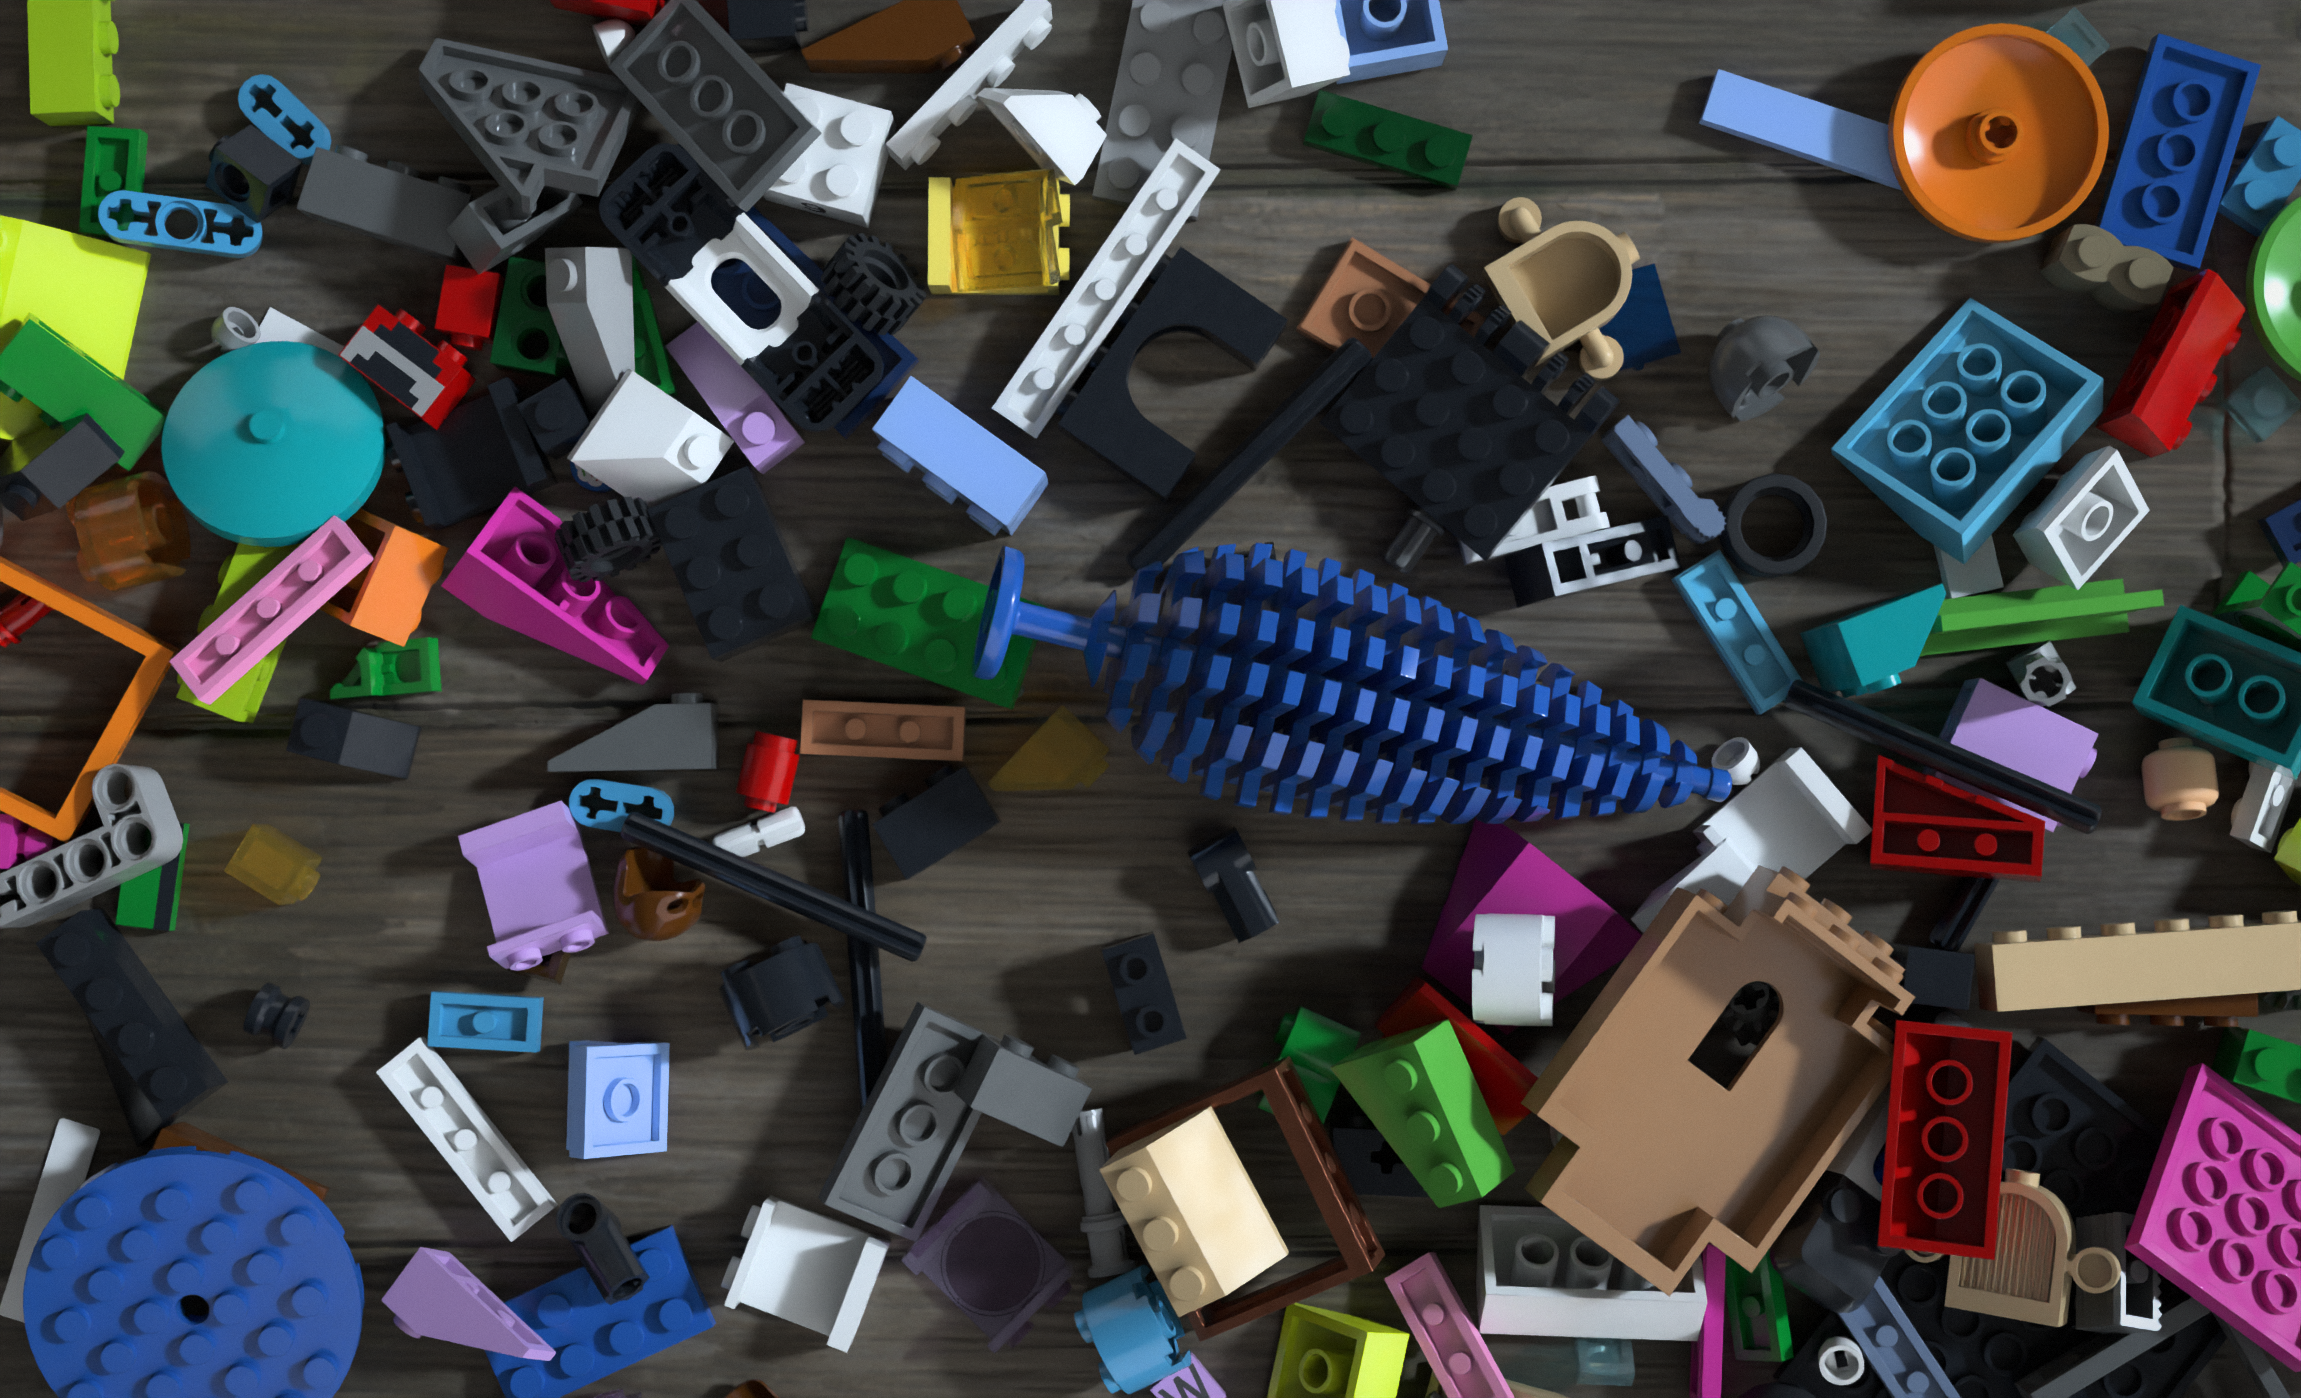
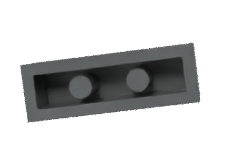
M337 145L335 152L316 147L297 205L299 211L313 220L464 266L466 257L446 230L467 204L476 200L469 194L471 187L446 177H439L437 184L418 179V170L395 161H388L386 168L367 163V154L347 146Z

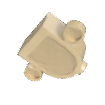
M1517 197L1507 201L1502 206L1498 216V229L1506 240L1513 243H1522L1523 245L1484 267L1482 277L1500 306L1504 305L1512 312L1508 319L1512 327L1519 320H1522L1550 343V347L1535 366L1580 341L1583 345L1579 354V365L1584 374L1587 373L1597 381L1613 377L1623 364V350L1615 339L1603 336L1599 329L1613 319L1628 297L1632 283L1631 264L1640 260L1632 240L1625 232L1615 236L1605 227L1587 221L1564 222L1542 233L1539 229L1542 221L1541 212L1532 200Z
M2006 1168L2005 1180L2001 1182L1995 1260L1950 1255L1944 1306L2060 1327L2067 1324L2072 1277L2075 1283L2084 1291L2103 1293L2112 1289L2118 1283L2121 1276V1266L2118 1258L2110 1250L2103 1247H2090L2075 1254L2077 1238L2072 1216L2064 1203L2054 1193L2039 1185L2040 1173ZM1904 1249L1912 1259L1923 1263L1933 1262L1945 1256V1254Z

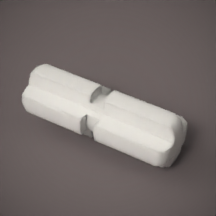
M792 806L758 819L756 825H752L749 822L717 834L712 842L713 845L745 857L759 852L762 845H766L769 848L801 836L805 832V824L797 807Z

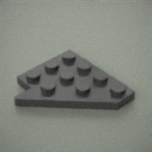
M435 38L418 69L419 86L520 211L527 214L531 213L544 185L568 190L573 193L598 197L642 105L640 100L617 76Z

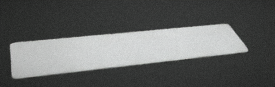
M65 1118L59 1119L0 1305L1 1316L24 1322V1282L33 1249L43 1229L61 1204L75 1189L85 1182L100 1135L99 1129Z

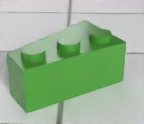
M1449 1019L1366 1043L1330 1067L1438 1208L1482 1198L1515 1172L1512 1161Z

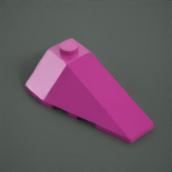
M514 486L442 583L441 587L487 619L640 685H644L669 645L627 597L616 596L603 579L593 581V578H591L587 582H580L579 579L573 580L555 540V532L561 529L560 525L563 522L552 512Z

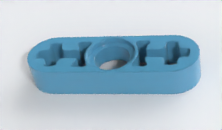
M119 190L107 195L102 200L98 210V218L104 232L111 239L125 244L231 258H245L254 254L263 241L261 222L257 224L233 205ZM128 203L131 204L134 214L151 217L149 206H158L160 208L155 218L158 235H147L150 227L148 223L130 222L128 230L121 231L117 221L109 218L110 213L120 212L122 204ZM186 210L197 218L198 228L193 236L187 239H176L168 234L165 229V222L172 212ZM205 214H216L214 225L219 227H232L234 219H243L245 228L254 231L253 236L243 237L241 246L231 245L229 235L212 232L214 243H203L208 229Z

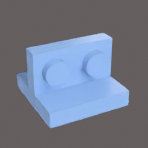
M590 1040L569 1041L566 1150H569V1157L590 1159L667 1151L670 1043L656 1041L635 1043Z

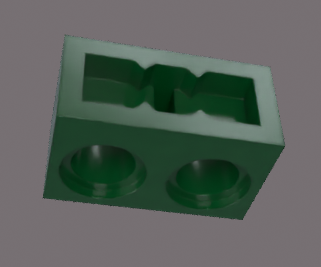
M509 257L489 363L501 371L559 381L565 378L566 369L572 370L548 306L540 307L536 303V293L546 283V263ZM536 335H547L549 348L546 354L539 359H528L526 355L528 341Z

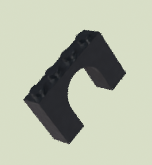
M1182 247L1179 248L1173 258L1164 254L1158 261L1147 280L1154 285L1143 302L1136 298L1130 302L1117 322V325L1123 331L1112 346L1105 342L1102 343L1087 365L1086 369L1093 373L1081 391L1073 386L1056 410V413L1062 417L1058 423L1061 433L1164 503L1194 462L1196 453L1151 423L1136 408L1129 392L1128 379L1132 364L1137 355L1146 345L1159 337L1172 333H1190L1211 341L1256 372L1285 330L1288 321L1278 312Z

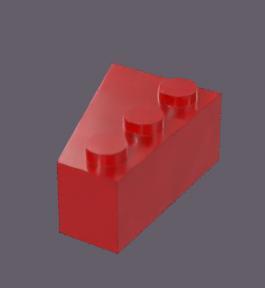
M1878 755L1870 858L1873 870L2040 883L2045 835L2044 820L1979 794L1975 795L1945 783L1941 779L1928 774H1922Z

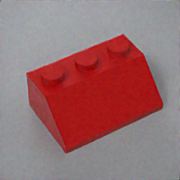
M2206 269L2170 287L2096 425L2097 429L2151 458L2170 452L2171 449L2177 450L2183 444L2192 427V422L2187 420L2196 402L2202 403L2212 391L2217 381V375L2212 373L2221 355L2225 357L2233 350L2243 331L2237 325L2246 309L2218 273Z
M1415 976L1374 1024L1384 1033L1380 1039L1449 1019L1497 1130L1504 1136L1532 1112L1523 1106L1521 1102L1538 1080V1077L1428 983Z

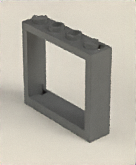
M2175 1286L2158 1296L2162 1303L2158 1308L2162 1314L2158 1319L2162 1327L2158 1331L2122 1335L2097 1333L2014 1384L2023 1398H2068L2211 1311L2178 1286ZM2213 1313L2263 1398H2290L2260 1346Z

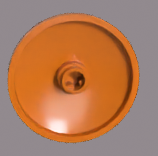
M2006 23L1986 24L1960 31L1929 50L1910 69L1902 81L1891 108L1888 124V149L1896 179L1911 204L1928 221L1954 236L1981 243H2007L2022 240L2046 231L2066 219L2082 204L2095 186L2106 159L2109 140L2106 104L2094 75L2083 60L2066 44L2043 31L2028 26Z

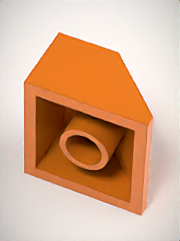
M360 508L345 523L373 556L374 560L319 609L354 628L404 647L409 635L419 625L422 615L421 609L432 585L438 581L442 574L444 558L449 548Z

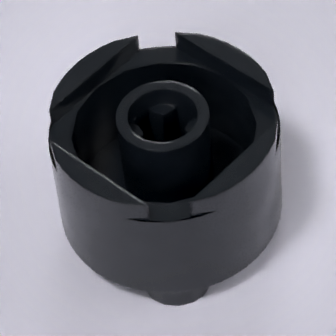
M800 935L794 936L773 946L770 949L773 957L756 965H752L750 959L744 960L720 973L724 984L719 987L718 991L745 1050L760 1048L756 1039L759 1036L762 1037L769 1033L774 1043L829 1016L825 1005L830 1002L838 1009L845 1005V1000L818 943L808 944L807 941H802Z

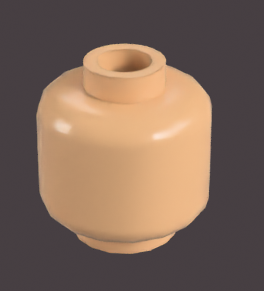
M2170 738L2160 741L2158 743L2159 750L2146 755L2141 764L2146 804L2154 811L2161 812V818L2165 820H2190L2206 815V808L2213 805L2219 795L2213 754L2207 749L2193 746L2192 739Z

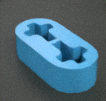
M260 74L252 76L243 83L239 89L238 102L244 115L261 132L299 159L302 164H311L316 147L330 150L331 136L325 124L281 82L272 76ZM264 91L268 95L273 94L272 100L282 112L277 117H274L266 109H258L260 106L259 101L256 99L258 93ZM293 122L307 132L312 130L310 137L314 143L310 148L306 149L302 145L296 146L298 143L297 138L287 129Z
M587 779L580 782L572 790L569 797V809L572 816L580 824L592 828L621 832L624 821L629 813H626L628 803L635 805L646 804L648 796L654 797V806L662 809L661 819L654 820L670 826L675 816L674 804L671 798L664 791L653 787L605 779ZM595 787L601 789V798L618 801L616 811L600 810L596 814V819L590 817L591 810L589 807L582 806L583 797L593 795Z

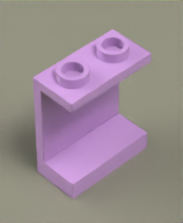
M562 801L458 836L463 856L477 867L496 943L487 946L489 957L505 969L510 968L511 970L519 971L535 967L543 961V956L560 950L566 953L581 951L592 946L595 943V938L609 934L579 823Z

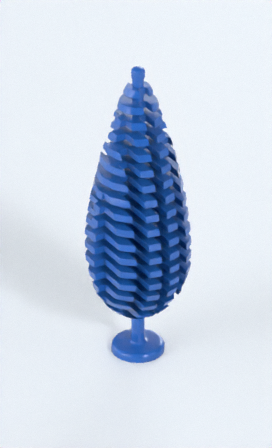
M1255 543L1250 547L1244 574V555L1234 554L1236 544L1217 546L1213 550L1211 564L1206 569L1204 550L1198 551V546L1175 557L1159 594H1154L1152 591L1155 577L1163 571L1162 561H1155L1139 569L1132 579L1134 582L1129 605L1120 612L1117 625L1112 624L1116 609V590L1111 592L1091 618L1019 601L1024 577L1025 558L1022 552L1017 549L1002 546L991 576L975 643L972 676L990 680L997 675L1003 663L1011 635H1018L1083 651L1091 687L1097 682L1105 656L1114 658L1107 665L1103 692L1109 694L1106 713L1103 714L1114 730L1121 734L1134 709L1128 708L1132 686L1136 684L1133 703L1142 706L1139 723L1131 727V745L1133 750L1150 765L1154 762L1155 753L1161 749V764L1168 766L1166 775L1180 784L1187 782L1192 760V774L1203 777L1199 794L1213 800L1220 799L1225 778V782L1238 785L1234 805L1253 808L1256 806L1259 790L1271 792L1272 798L1268 813L1290 814L1294 798L1307 800L1304 818L1310 819L1326 818L1330 804L1342 807L1339 821L1358 822L1363 820L1366 806V812L1377 814L1375 823L1379 824L1398 823L1401 809L1405 819H1412L1411 824H1431L1435 822V818L1438 816L1449 824H1467L1475 816L1478 821L1485 824H1502L1511 816L1519 822L1539 821L1550 811V809H1547L1549 796L1558 797L1554 819L1559 820L1579 816L1582 796L1583 802L1592 803L1589 816L1596 817L1613 814L1617 800H1620V805L1625 813H1644L1652 808L1657 799L1660 807L1669 808L1686 802L1690 793L1699 794L1704 799L1723 802L1729 796L1732 788V777L1728 771L1713 767L1706 769L1696 766L1697 756L1695 752L1681 740H1676L1670 746V737L1667 729L1657 722L1646 718L1643 722L1639 723V717L1633 716L1634 709L1621 700L1612 701L1610 707L1601 705L1602 689L1593 683L1583 681L1578 686L1577 696L1569 694L1572 676L1576 674L1565 666L1552 662L1540 673L1536 680L1538 668L1548 664L1545 655L1524 645H1519L1516 648L1513 639L1498 630L1487 629L1483 633L1479 620L1467 616L1460 611L1452 615L1449 608L1441 606V602L1425 596L1419 600L1408 596V588L1394 582L1386 586V589L1373 585L1375 575L1362 569L1356 570L1353 573L1352 579L1340 576L1341 562L1329 558H1324L1319 562L1318 570L1305 567L1306 552L1290 549L1285 553L1284 562L1282 563V561L1270 559L1273 544ZM1198 580L1193 596L1190 598L1192 584ZM1161 597H1164L1165 603L1163 607L1162 615L1158 617ZM1535 682H1542V685L1535 684ZM1174 717H1177L1174 731L1168 734ZM1480 783L1486 784L1487 789L1481 788ZM1515 790L1521 791L1520 799L1514 797Z

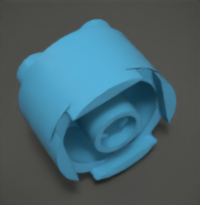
M1141 1265L1085 1292L1082 1296L1083 1309L1074 1313L1075 1322L1081 1336L1087 1343L1094 1341L1103 1360L1098 1363L1099 1372L1105 1386L1112 1394L1121 1389L1127 1394H1132L1191 1365L1190 1349L1180 1354L1176 1341L1185 1336L1181 1321L1159 1280L1149 1284L1145 1279L1151 1271L1146 1265Z

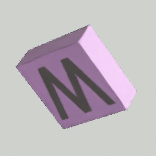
M1192 1351L1190 1352L1191 1365L1150 1386V1391L1156 1398L1227 1397L1226 1392Z

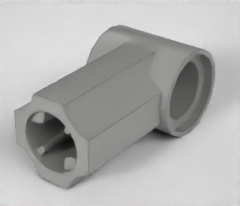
M2051 640L2037 644L2006 661V665L2024 698L2041 707L2046 705L2049 707L2065 699L2067 694L2076 689L2069 670L2060 659Z

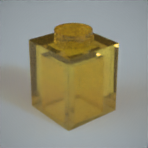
M253 824L224 869V872L278 905L295 904L297 899L301 901L306 899L316 886L320 873L315 870L323 857L269 824Z

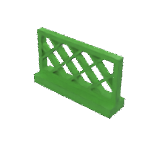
M2122 578L2084 583L2079 590L2069 585L1944 599L1920 656L2130 632L2127 613L2164 606L2163 592L2160 589L2125 593Z

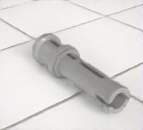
M1103 1108L1081 1111L1072 1129L1086 1215L1082 1216L1080 1227L1082 1232L1087 1233L1092 1266L1088 1268L1089 1278L1122 1274L1136 1268L1135 1260L1129 1259L1124 1230V1226L1128 1223L1099 1170L1110 1159L1109 1150L1105 1144L1107 1140Z

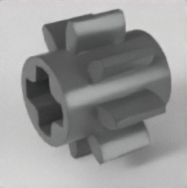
M1758 981L1750 982L1737 991L1729 1002L1732 1009L1723 1012L1721 1018L1729 1033L1735 1034L1740 1046L1744 1047L1749 1042L1757 1046L1773 1025L1779 1013L1777 993L1769 984L1764 985Z

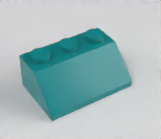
M1943 583L1896 596L1800 633L1821 689L1828 692L1840 691L1842 697L1847 698L1853 695L1873 694L1902 683L1898 673L1915 667L1947 593Z

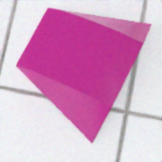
M1475 817L1470 837L1463 856L1461 855L1457 866V873L1446 903L1443 905L1421 968L1472 1008L1475 915L1495 913L1555 916L1553 960H1555L1556 973L1555 993H1553L1554 1005L1627 957L1642 935L1613 908L1523 837L1504 824H1485L1478 821ZM1494 1025L1505 1035L1520 1027L1515 1025Z

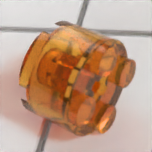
M145 471L86 487L66 503L67 515L72 525L76 528L81 548L77 554L78 568L87 581L98 580L108 590L121 592L178 577L186 571V568L179 566L180 561L190 558L191 553L187 521L178 499L169 502L160 488L169 485L158 473Z

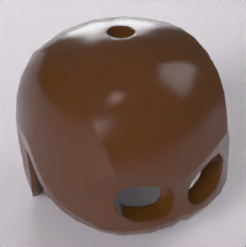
M634 847L628 849L618 863L613 888L614 910L623 928L633 937L646 941L669 940L683 934L698 921L702 912L706 885L699 878L686 882L675 880L673 860L643 847Z

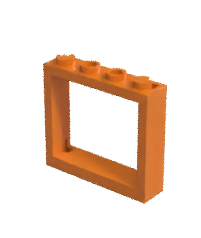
M0 556V582L146 656L57 815L0 787V811L68 843L77 836L95 803L92 794L93 779L98 771L105 766L117 764L172 665L169 661L179 653L180 649Z

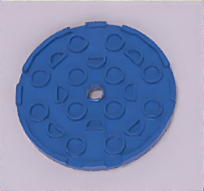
M196 1146L150 1150L147 1155L127 1160L120 1164L116 1162L90 1177L61 1204L45 1226L33 1249L24 1282L23 1313L25 1329L36 1363L47 1383L59 1398H332L340 1388L351 1367L361 1339L365 1296L359 1262L355 1263L350 1248L343 1237L345 1231L331 1210L309 1188L280 1168L261 1159L236 1151H231L228 1155L211 1151L196 1150ZM190 1294L204 1298L208 1303L209 1313L202 1316L190 1314L187 1317L184 1314L186 1311L182 1306L181 1298Z

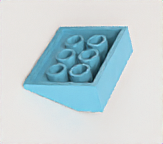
M1969 298L1831 448V453L1921 537L1962 564H1965L2103 412L2104 378L1974 299Z

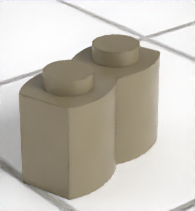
M2075 224L2053 238L2040 268V273L2046 280L2060 289L2074 293H2089L2097 303L2108 310L2121 314H2138L2160 302L2174 268L2168 260L2153 250L2139 246H2123L2113 234L2100 227L2088 224Z

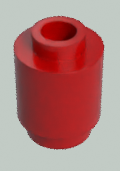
M760 731L755 732L753 744L747 743L735 792L746 796L743 806L775 813L777 803L789 804L800 758L799 754H795L798 740Z

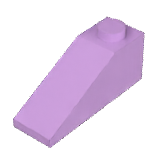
M696 322L665 346L715 416L761 474L766 473L805 443L774 400L699 322Z
M420 1247L381 1299L396 1314L393 1318L394 1323L402 1331L415 1338L426 1336L526 1359L550 1361L556 1354L554 1349L447 1251Z

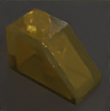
M1061 705L987 784L994 791L1074 789L1080 782L1089 788L1109 768L1110 765L1103 758L1110 749L1069 710Z

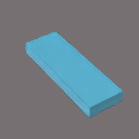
M1715 551L1672 578L1673 584L1756 715H1761L1785 700L1794 680L1802 679L1721 551Z

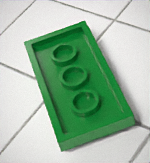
M849 537L845 541L810 637L822 643L1011 710L1014 708L1038 641L1027 637L1011 635L1003 663L997 675L990 680L973 677L972 663L975 643L989 586ZM1020 597L1019 601L1048 608L1045 605Z

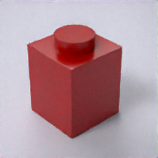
M446 265L435 329L445 336L451 337V346L472 351H482L483 343L493 344L505 278L500 273L485 271L479 275L475 269Z

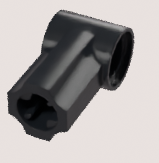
M1235 826L1187 851L1207 892L1214 894L1238 943L1253 938L1280 923L1271 901L1254 873L1257 868Z
M577 1193L568 1197L560 1205L556 1213V1226L559 1233L571 1243L606 1303L612 1305L619 1301L629 1300L643 1290L644 1283L650 1277L621 1231L619 1218L593 1195ZM597 1215L594 1226L588 1232L581 1234L584 1222L588 1218Z

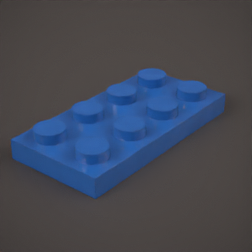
M2160 33L2155 35L2151 39L2094 226L2113 234L2123 246H2139L2157 252L2174 267L2190 272L2199 269L2261 65Z
M672 1225L630 1244L650 1278L644 1283L643 1290L627 1301H619L612 1305L606 1303L583 1265L503 1302L556 1351V1354L550 1361L485 1350L506 1398H560L714 1327L716 1321Z

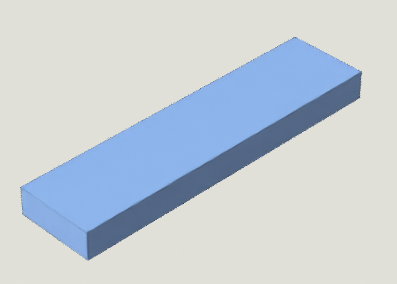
M1720 69L1715 73L1699 124L1902 190L1890 160L1887 124Z

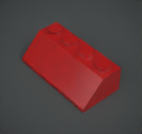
M1896 1020L1877 1246L1995 1260L2013 1032Z

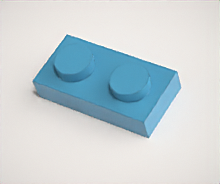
M2280 116L2271 119L2223 190L2217 212L2255 237L2260 236L2265 226L2280 211L2301 179V130Z
M433 991L430 998L427 1046L539 1052L544 997Z

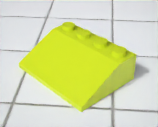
M0 215V348L30 312L124 380L151 254L49 226ZM0 392V440L12 442L15 438L49 427L38 417L42 409L25 397L18 403Z

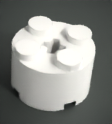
M1495 913L1475 915L1473 934L1475 958L1474 969H1472V1012L1475 1023H1485V1025L1553 1026V993H1555L1556 964L1555 960H1553L1555 916Z

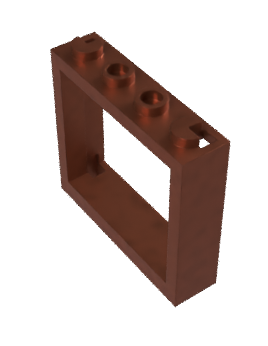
M1290 1056L1129 1126L1105 1143L1112 1157L1119 1149L1210 1105L1213 1110H1216L1262 1089L1342 1254L1341 1256L1225 1304H1221L1220 1299L1181 1316H1188L1200 1342L1372 1272L1385 1256Z

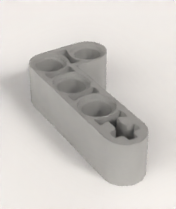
M111 764L99 770L93 779L92 794L104 826L0 873V929L23 928L33 925L121 883L160 867L177 857L183 844L182 829L159 773L150 767L125 764ZM130 779L133 789L132 795L127 800L124 788L127 780ZM147 828L152 836L151 845L148 850L145 849L143 844V836ZM101 850L104 856V865L99 872L96 859ZM53 872L57 880L54 892L51 891L49 883ZM12 895H20L22 900H13Z

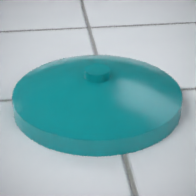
M262 342L232 350L214 359L193 375L183 386L172 403L165 420L161 445L162 460L169 483L181 504L202 526L236 543L260 547L288 546L307 540L334 515L344 522L347 521L367 501L380 479L385 464L387 431L384 417L374 392L362 375L342 358L325 349L300 342Z

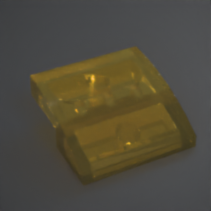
M1054 168L966 176L956 179L953 197L952 238L958 292L1048 286L1061 281L1053 226L1063 223Z

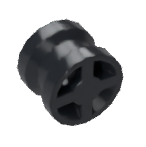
M268 982L260 989L251 1003L244 1021L243 1030L253 1036L267 1035L272 1038L275 1046L287 1049L299 1034L306 1020L310 1001L302 996L290 998L282 994L279 986Z

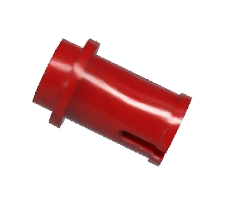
M21 592L0 609V645L5 648L12 642L18 645L22 642L21 635L55 609Z

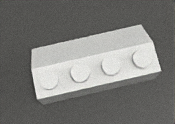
M1479 1205L1476 1272L1479 1333L1698 1341L1707 1306L1701 1254L1669 1297L1547 1207Z

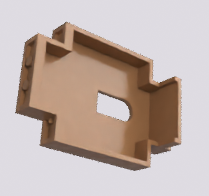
M1758 865L1729 906L1703 888H1700L1697 894L1677 887L1521 1102L1523 1106L1563 1134L1524 1189L1544 1206L1669 1297L1709 1242L1749 1272H1753L1891 1080L1894 1044L1891 1042L1894 1040L1895 1033L1871 1016L1879 1006L1903 1015L1915 998V996L1899 985L1904 977L1902 973L1905 969L1889 957L1894 949L1870 931L1866 930L1861 936L1847 925L1852 919L1850 914L1826 898L1821 903H1818L1805 893L1810 884L1785 866H1782L1777 872ZM1750 982H1765L1777 993L1779 1013L1773 1025L1725 1089L1690 1063L1688 1059L1737 991Z

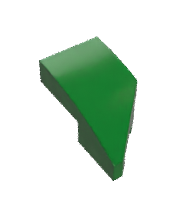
M438 638L408 639L404 647L390 641L378 642L375 648L363 647L355 658L358 662L342 683H336L330 690V699H354L442 691Z

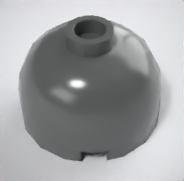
M1772 315L1757 316L1746 321L1741 318L1736 319L1726 325L1717 336L1719 343L1712 352L1708 368L1710 386L1722 406L1733 418L1735 416L1739 421H1747L1764 414L1781 403L1785 398L1777 392L1791 380L1799 387L1817 365L1820 352L1806 333L1790 320Z

